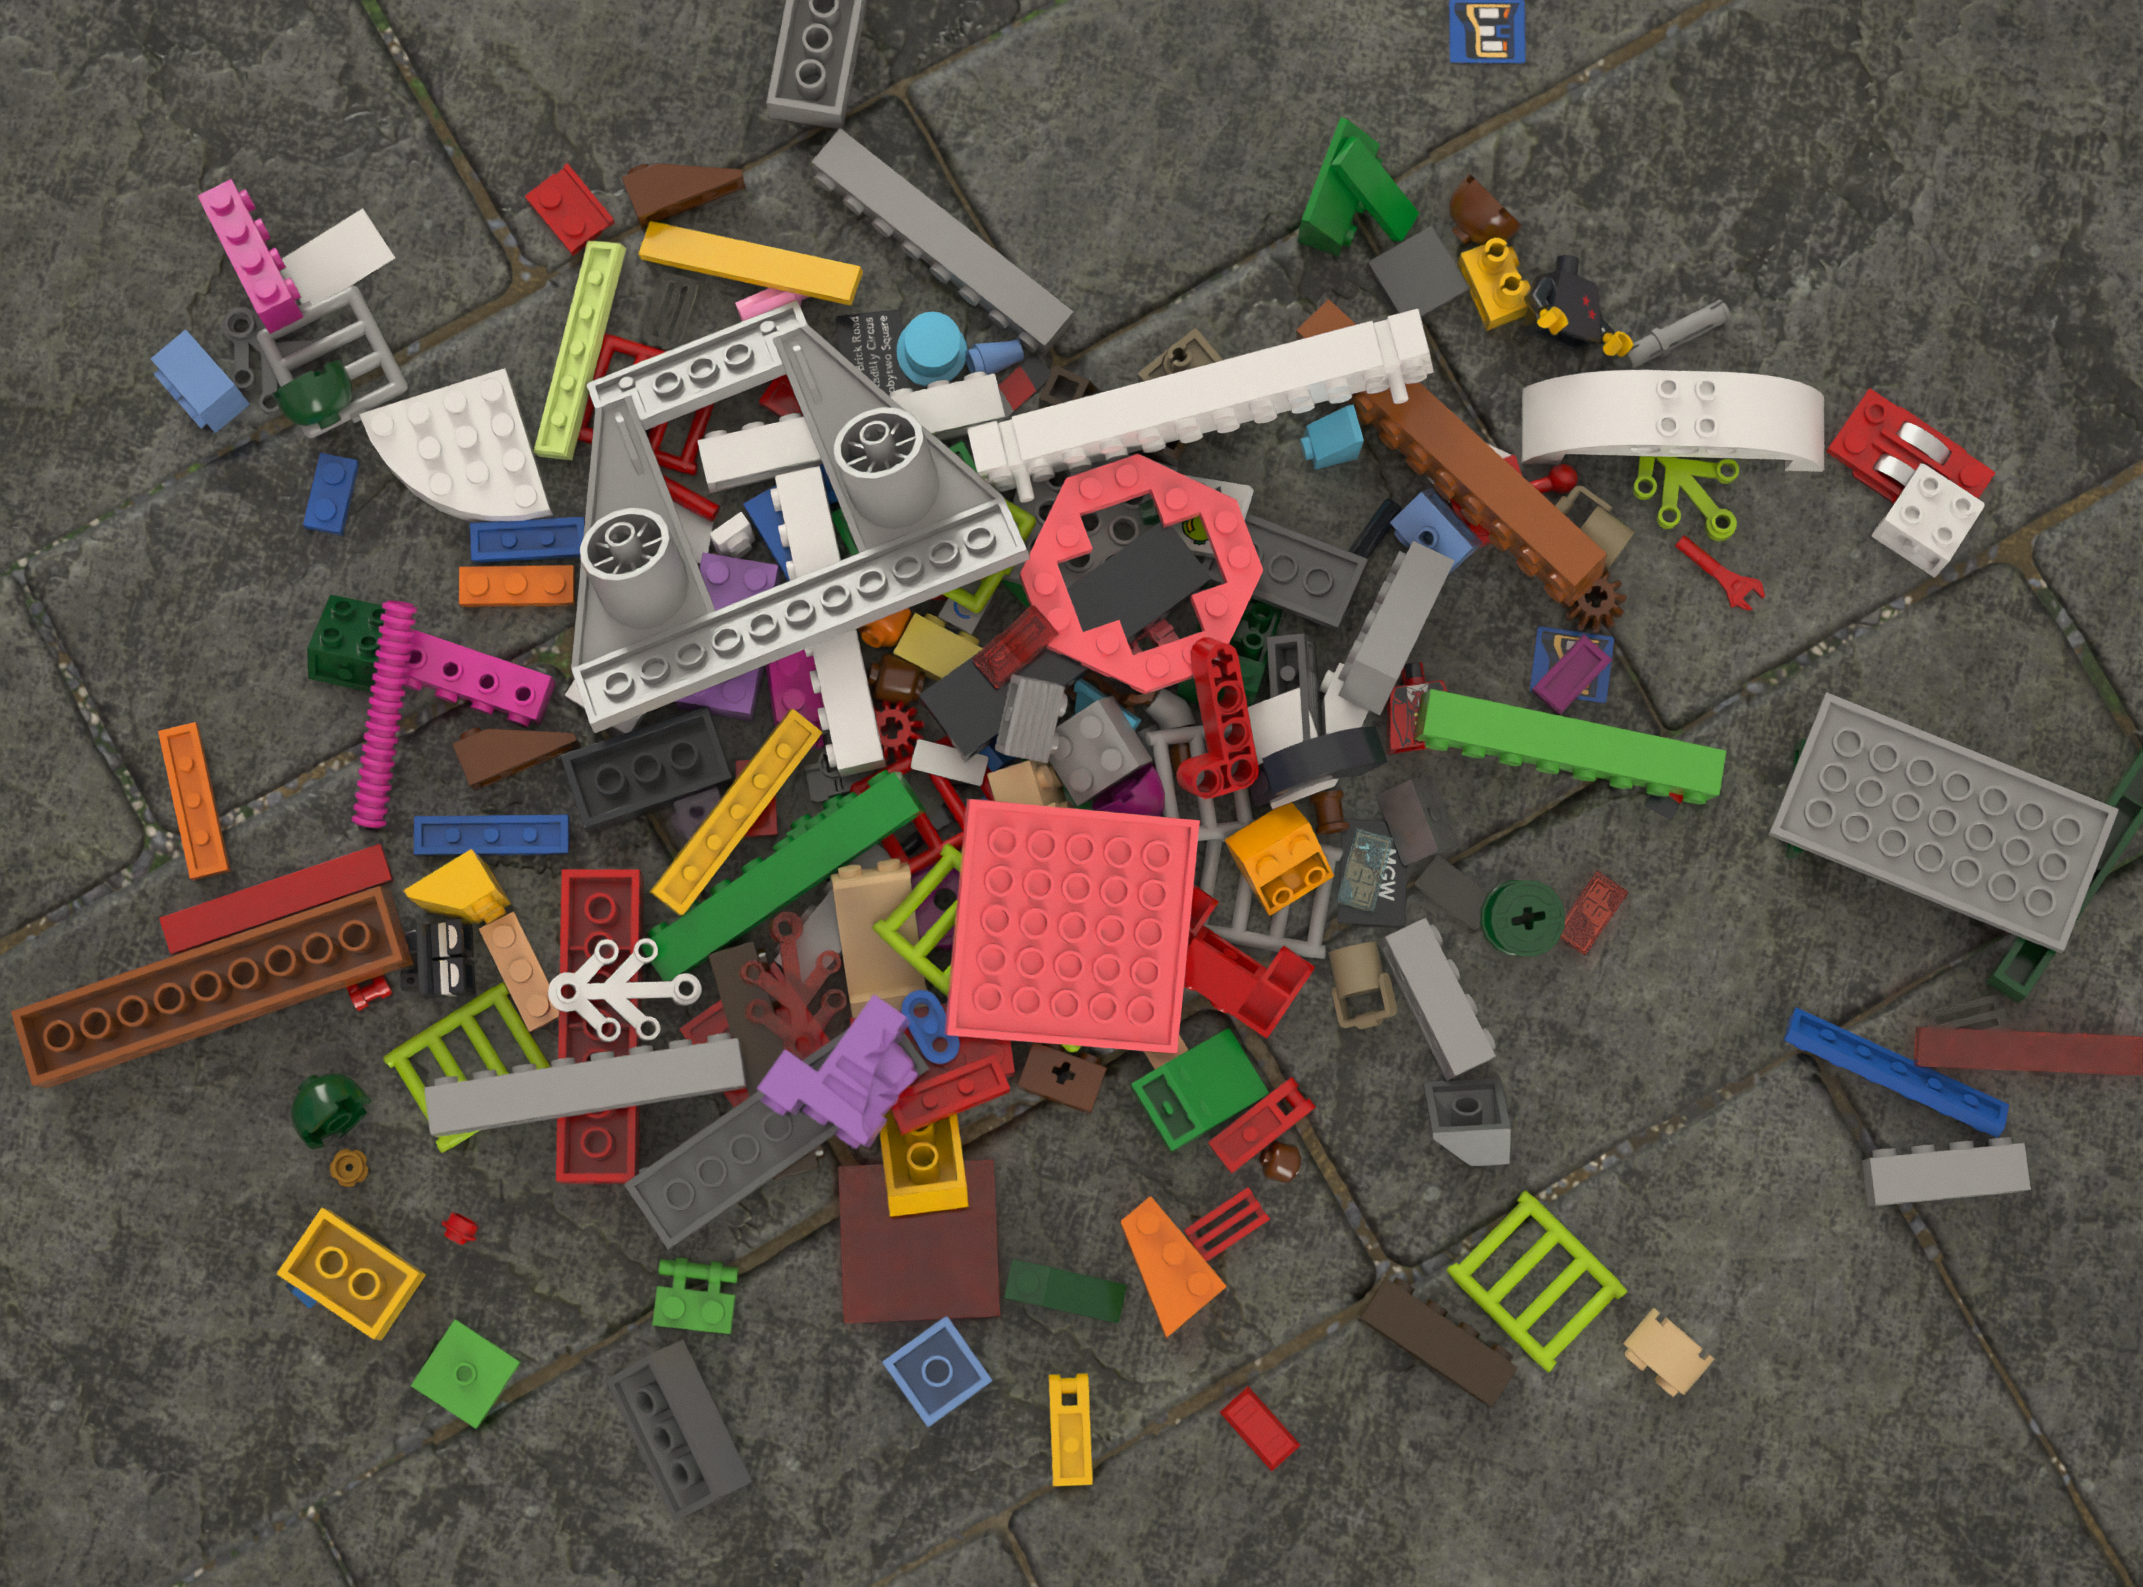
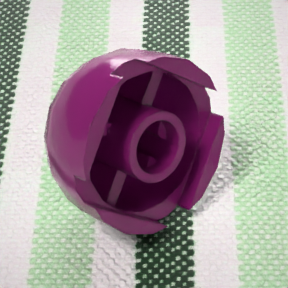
M1148 763L1128 776L1119 785H1115L1099 795L1093 803L1092 809L1095 811L1161 817L1165 807V791L1155 767Z

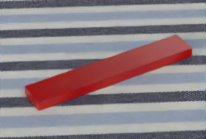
M377 844L160 917L159 920L169 952L174 956L382 886L394 880L383 846Z

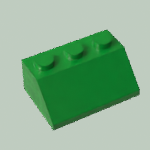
M1343 117L1339 119L1303 214L1297 238L1299 243L1338 257L1343 246L1350 248L1358 227L1351 223L1355 213L1363 214L1365 207L1332 168L1331 164L1347 139L1356 136L1361 139L1380 164L1383 161L1382 158L1377 157L1380 144Z

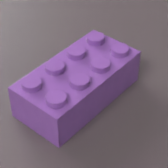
M704 552L702 554L700 571L715 610L780 584L781 573L778 565ZM764 666L679 699L675 703L678 709L693 711L708 706L711 715L754 722Z

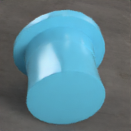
M925 312L915 317L902 331L897 343V360L905 376L915 384L927 387L928 384L939 380H948L950 382L958 376L966 363L965 351L967 350V344L958 326L950 317L940 312Z

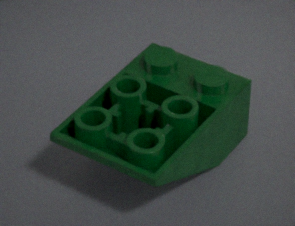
M1250 598L1229 645L1236 649L1247 707L1254 704L1268 660L1267 637L1275 636L1283 612L1279 608ZM1200 623L1198 624L1196 633L1202 632ZM1194 678L1180 682L1176 695L1186 701L1199 704ZM1222 687L1218 692V702L1224 697L1225 687Z

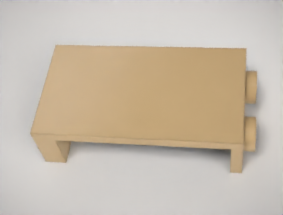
M887 859L878 862L877 867L862 869L861 865L841 867L838 869L839 873L830 875L852 1017H858L873 994L897 1011H901L902 1003L908 994L916 990L928 991L925 977L881 939L872 929V926L880 919L885 921L912 891L911 872L908 862L900 863L899 859ZM915 911L897 930L913 946L919 942ZM919 1004V1005H917L915 1008H921V1007H927V1006L924 1005V1004Z

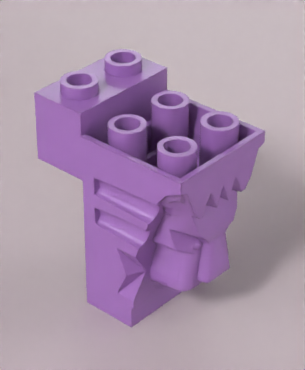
M873 994L818 1072L785 1049L757 1087L758 1090L765 1094L760 1101L784 1116L787 1110L796 1115L803 1104L806 1103L807 1105L802 1111L823 1126L828 1121L838 1126L839 1128L835 1135L856 1149L860 1144L869 1148L887 1122V1119L883 1116L897 1103L900 1093L918 1077L914 1061L898 1045V1042L903 1037V1032L910 1024L909 1019Z

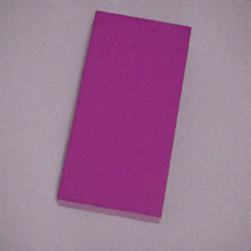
M1583 634L1531 691L1560 716L1612 659Z

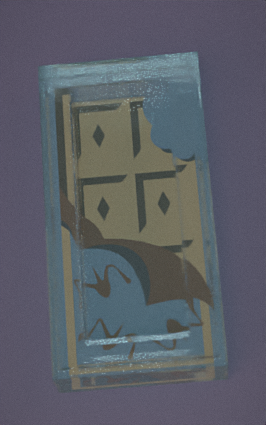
M1356 828L1336 903L1370 913L1374 912L1394 838Z

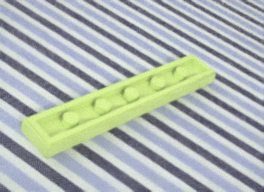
M587 241L533 452L539 457L563 460L573 459L589 396L586 384L593 381L626 248L620 243Z

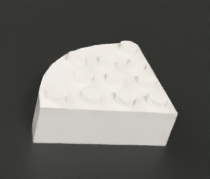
M505 368L359 414L370 441L392 473L415 496L439 511L474 523L555 518L535 454L533 453L534 451L513 384Z

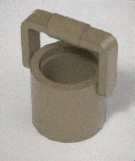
M1576 486L1567 498L1562 496L1555 507L1567 516L1575 505L1573 502L1580 493L1598 505L1581 527V530L1607 553L1604 570H1608L1636 531L1609 512L1612 510V507L1585 487Z
M1376 942L1356 944L1328 952L1335 987L1332 988V996L1341 1027L1351 1028L1357 1026L1358 1029L1362 1030L1380 1025L1383 1019L1395 1016L1397 1005L1391 979L1387 973L1383 972ZM1381 990L1385 1010H1372L1358 1014L1355 1018L1350 1019L1346 998Z

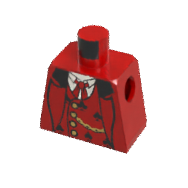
M1422 662L1404 665L1401 671L1403 686L1393 687L1387 700L1388 755L1429 749L1425 747L1424 741L1414 739L1421 695L1430 689L1448 691L1443 680L1425 681Z

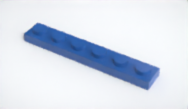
M1795 1008L1790 1016L1784 1041L1793 1044L1796 1048L1824 1058L1837 1067H1843L1859 1074L1872 1083H1878L1894 1090L1907 1099L1929 1106L1942 1115L1964 1122L1979 1132H1986L1999 1138L2004 1130L2009 1104L1799 1008Z

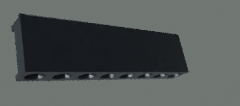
M1159 522L1067 588L1083 632L1120 620L1127 642L1130 644L1190 601L1191 595L1204 591L1212 578L1172 525L1163 528L1162 523ZM1021 621L919 695V702L928 710L966 763L997 740L1012 674L1057 683L1064 686L1065 691L1074 685L1077 680L1082 679L1093 670L1064 654L1059 655L1045 648L1043 644L1003 681H999L987 653L1023 622Z

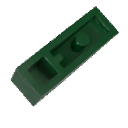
M1012 1259L1004 1299L1119 1324L1127 1285Z

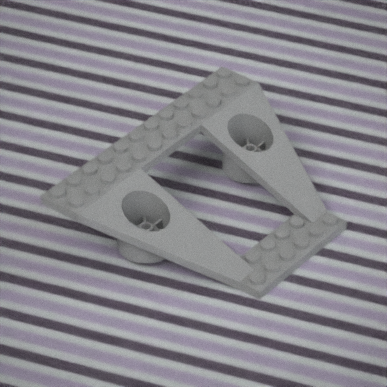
M798 300L586 384L595 407L584 536L580 546L581 568L571 670L594 733L1030 559L1027 548L1003 495L920 424L914 415L904 410L807 324ZM787 374L859 554L715 610L645 430Z

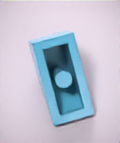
M1354 404L1339 409L1307 425L1304 434L1305 438L1300 439L1303 456L1306 461L1312 460L1314 470L1358 459L1364 439Z

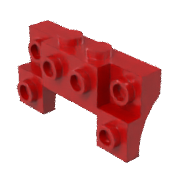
M1193 885L1184 987L1188 990L1199 992L1209 999L1214 1008L1224 1013H1230L1267 1039L1312 974L1315 966L1283 945L1269 967H1264L1204 926V923L1219 901Z

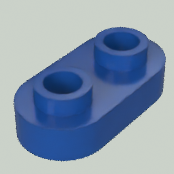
M916 990L908 994L902 1003L901 1012L909 1019L910 1024L908 1028L922 1054L933 1064L943 1065L951 1062L959 1052L960 1042L958 1036L945 1034L946 1013L937 997L926 990ZM919 1004H924L929 1008V1013L924 1018H918L914 1014V1009ZM938 1038H943L948 1043L947 1049L943 1052H937L933 1049V1042Z

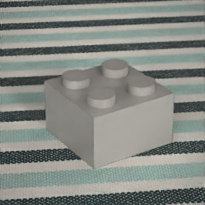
M1112 695L1097 700L1056 727L1055 732L1059 734V743L1055 754L1049 755L1050 763L1077 806L1095 799L1153 761Z

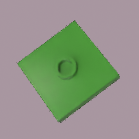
M455 1319L411 1386L475 1429H478L518 1369L521 1361Z

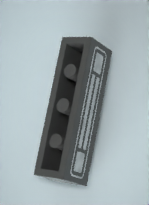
M1304 633L1267 637L1270 697L1273 698L1300 687L1303 741L1311 739L1309 711L1318 736H1322L1316 640Z

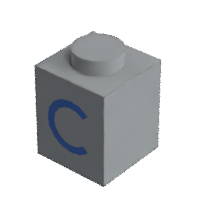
M976 580L961 586V588L974 595L982 581ZM994 595L991 596L980 613H973L948 598L938 618L946 623L945 627L957 634L959 631H964L975 637L994 604Z

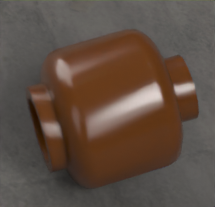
M892 653L884 654L879 663L872 662L867 674L868 684L872 685V696L875 700L882 702L886 699L890 702V705L896 706L898 701L902 700L904 707H907L911 701H918L925 679V673L921 672L917 665Z

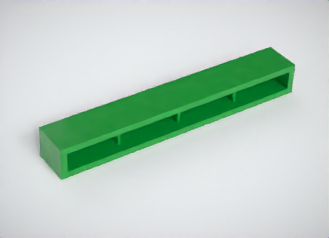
M887 770L880 772L867 782L870 788L858 796L854 791L836 803L838 810L827 818L824 813L816 816L804 825L807 830L796 839L790 835L772 847L775 851L773 855L764 861L761 857L755 858L741 868L743 875L731 882L727 878L711 888L709 891L712 896L700 904L698 900H695L685 914L672 924L668 925L665 921L651 929L647 936L658 947L657 956L651 963L664 982H672L676 976L690 973L709 960V954L722 951L829 878L830 874L836 873L839 868L848 865L924 813L926 809L903 774L895 771L889 774ZM647 944L641 945L647 957H651L653 954L651 946Z

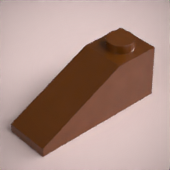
M660 163L651 166L641 164L630 169L628 175L622 177L641 228L647 227L650 221L660 222L746 188L741 170Z
M479 727L462 733L459 736L460 740L452 743L467 781L474 791L581 747L574 733L485 729L482 731Z

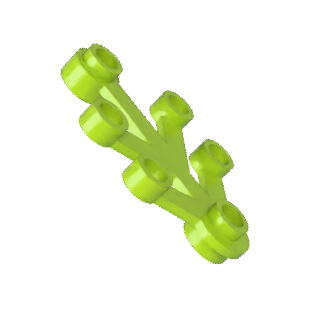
M1639 456L1638 475L1633 484L1632 491L1635 497L1640 500H1648L1656 492L1657 483L1652 477L1655 457L1665 468L1662 504L1656 516L1660 527L1672 529L1681 519V512L1677 507L1680 486L1705 516L1704 530L1707 536L1714 541H1725L1731 537L1737 527L1734 514L1727 509H1719L1693 476L1717 479L1723 484H1729L1739 474L1737 462L1732 459H1723L1719 463L1677 457ZM1721 467H1731L1733 476L1725 477L1721 473ZM1640 482H1647L1651 486V492L1642 493L1638 488V484ZM1664 511H1671L1675 516V521L1671 523L1666 522L1662 517V513ZM1716 518H1725L1728 521V528L1720 529L1717 527Z

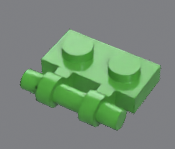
M676 1257V1261L661 1259L659 1275L674 1276L673 1288L657 1286L652 1325L731 1334L736 1295L721 1293L722 1282L737 1283L739 1268L724 1266V1262L711 1261V1264L689 1262V1258ZM687 1278L709 1280L708 1292L687 1290Z

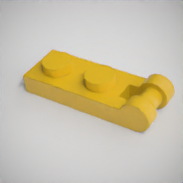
M1077 1373L1076 1378H1061V1374L1049 1375L1053 1486L1093 1485L1088 1373ZM1077 1393V1405L1062 1406L1061 1394Z

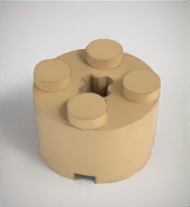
M1653 1307L1623 1343L1628 1348L1624 1354L1642 1371L1647 1366L1658 1374L1654 1379L1655 1382L1671 1396L1674 1397L1678 1392L1685 1395L1715 1359L1709 1353L1702 1359L1699 1353L1703 1349L1669 1319L1665 1318L1661 1323L1656 1320L1660 1312Z

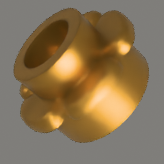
M342 1149L335 1154L334 1160L330 1164V1174L334 1179L338 1180L341 1186L353 1187L356 1182L364 1181L368 1175L367 1158L359 1150ZM348 1164L353 1165L352 1171L346 1170Z

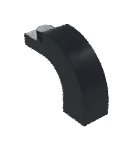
M1376 726L1346 729L1294 744L1262 758L1263 763L1258 765L1259 773L1257 779L1249 788L1256 808L1267 807L1271 805L1270 803L1281 800L1306 787L1332 779L1361 776L1388 761Z

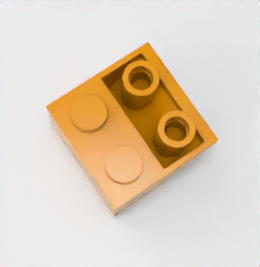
M1292 802L1273 809L1225 839L1237 867L1269 916L1334 877L1309 821Z

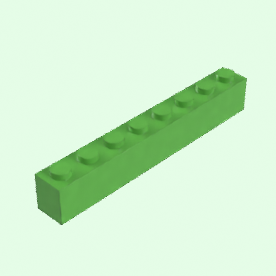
M1430 689L1421 695L1414 737L1415 740L1424 741L1425 747L1433 750L1446 751L1448 747L1462 749V755L1471 758H1485V754L1499 757V763L1505 765L1521 766L1522 762L1535 764L1536 770L1544 773L1558 774L1559 770L1573 772V778L1582 781H1595L1596 777L1610 780L1609 785L1616 788L1632 789V786L1636 785L1646 787V793L1654 796L1667 797L1669 792L1683 795V801L1693 804H1705L1706 800L1720 795L1726 750Z

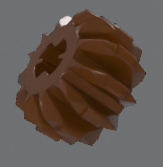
M1605 570L1603 575L1571 607L1564 601L1561 602V606L1573 608L1565 616L1567 621L1573 620L1575 617L1580 619L1577 624L1578 630L1582 631L1587 623H1590L1592 633L1599 632L1601 623L1604 627L1610 629L1615 624L1613 617L1621 618L1624 614V610L1618 605L1625 603L1627 597L1625 594L1615 593L1622 585L1620 580H1616L1611 584L1607 582L1610 577L1609 571ZM1590 593L1597 595L1595 600L1601 599L1597 608L1590 606L1592 601L1586 602Z

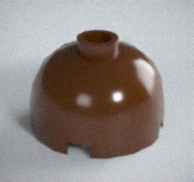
M1470 173L1451 195L1449 215L1456 224L1451 231L1466 245L1471 241L1479 246L1486 245L1492 238H1501L1504 241H1508L1523 227Z

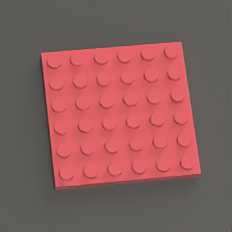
M967 799L945 1034L1177 1054L1200 820Z

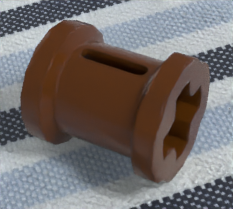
M1342 790L1317 793L1309 797L1310 803L1315 804L1318 827L1315 828L1316 835L1335 834L1350 829L1349 823L1344 820L1341 799L1344 798Z

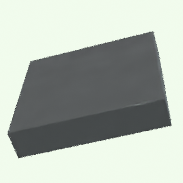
M1433 226L1417 233L1367 263V268L1396 314L1418 309L1420 317L1423 319L1470 291L1469 284Z

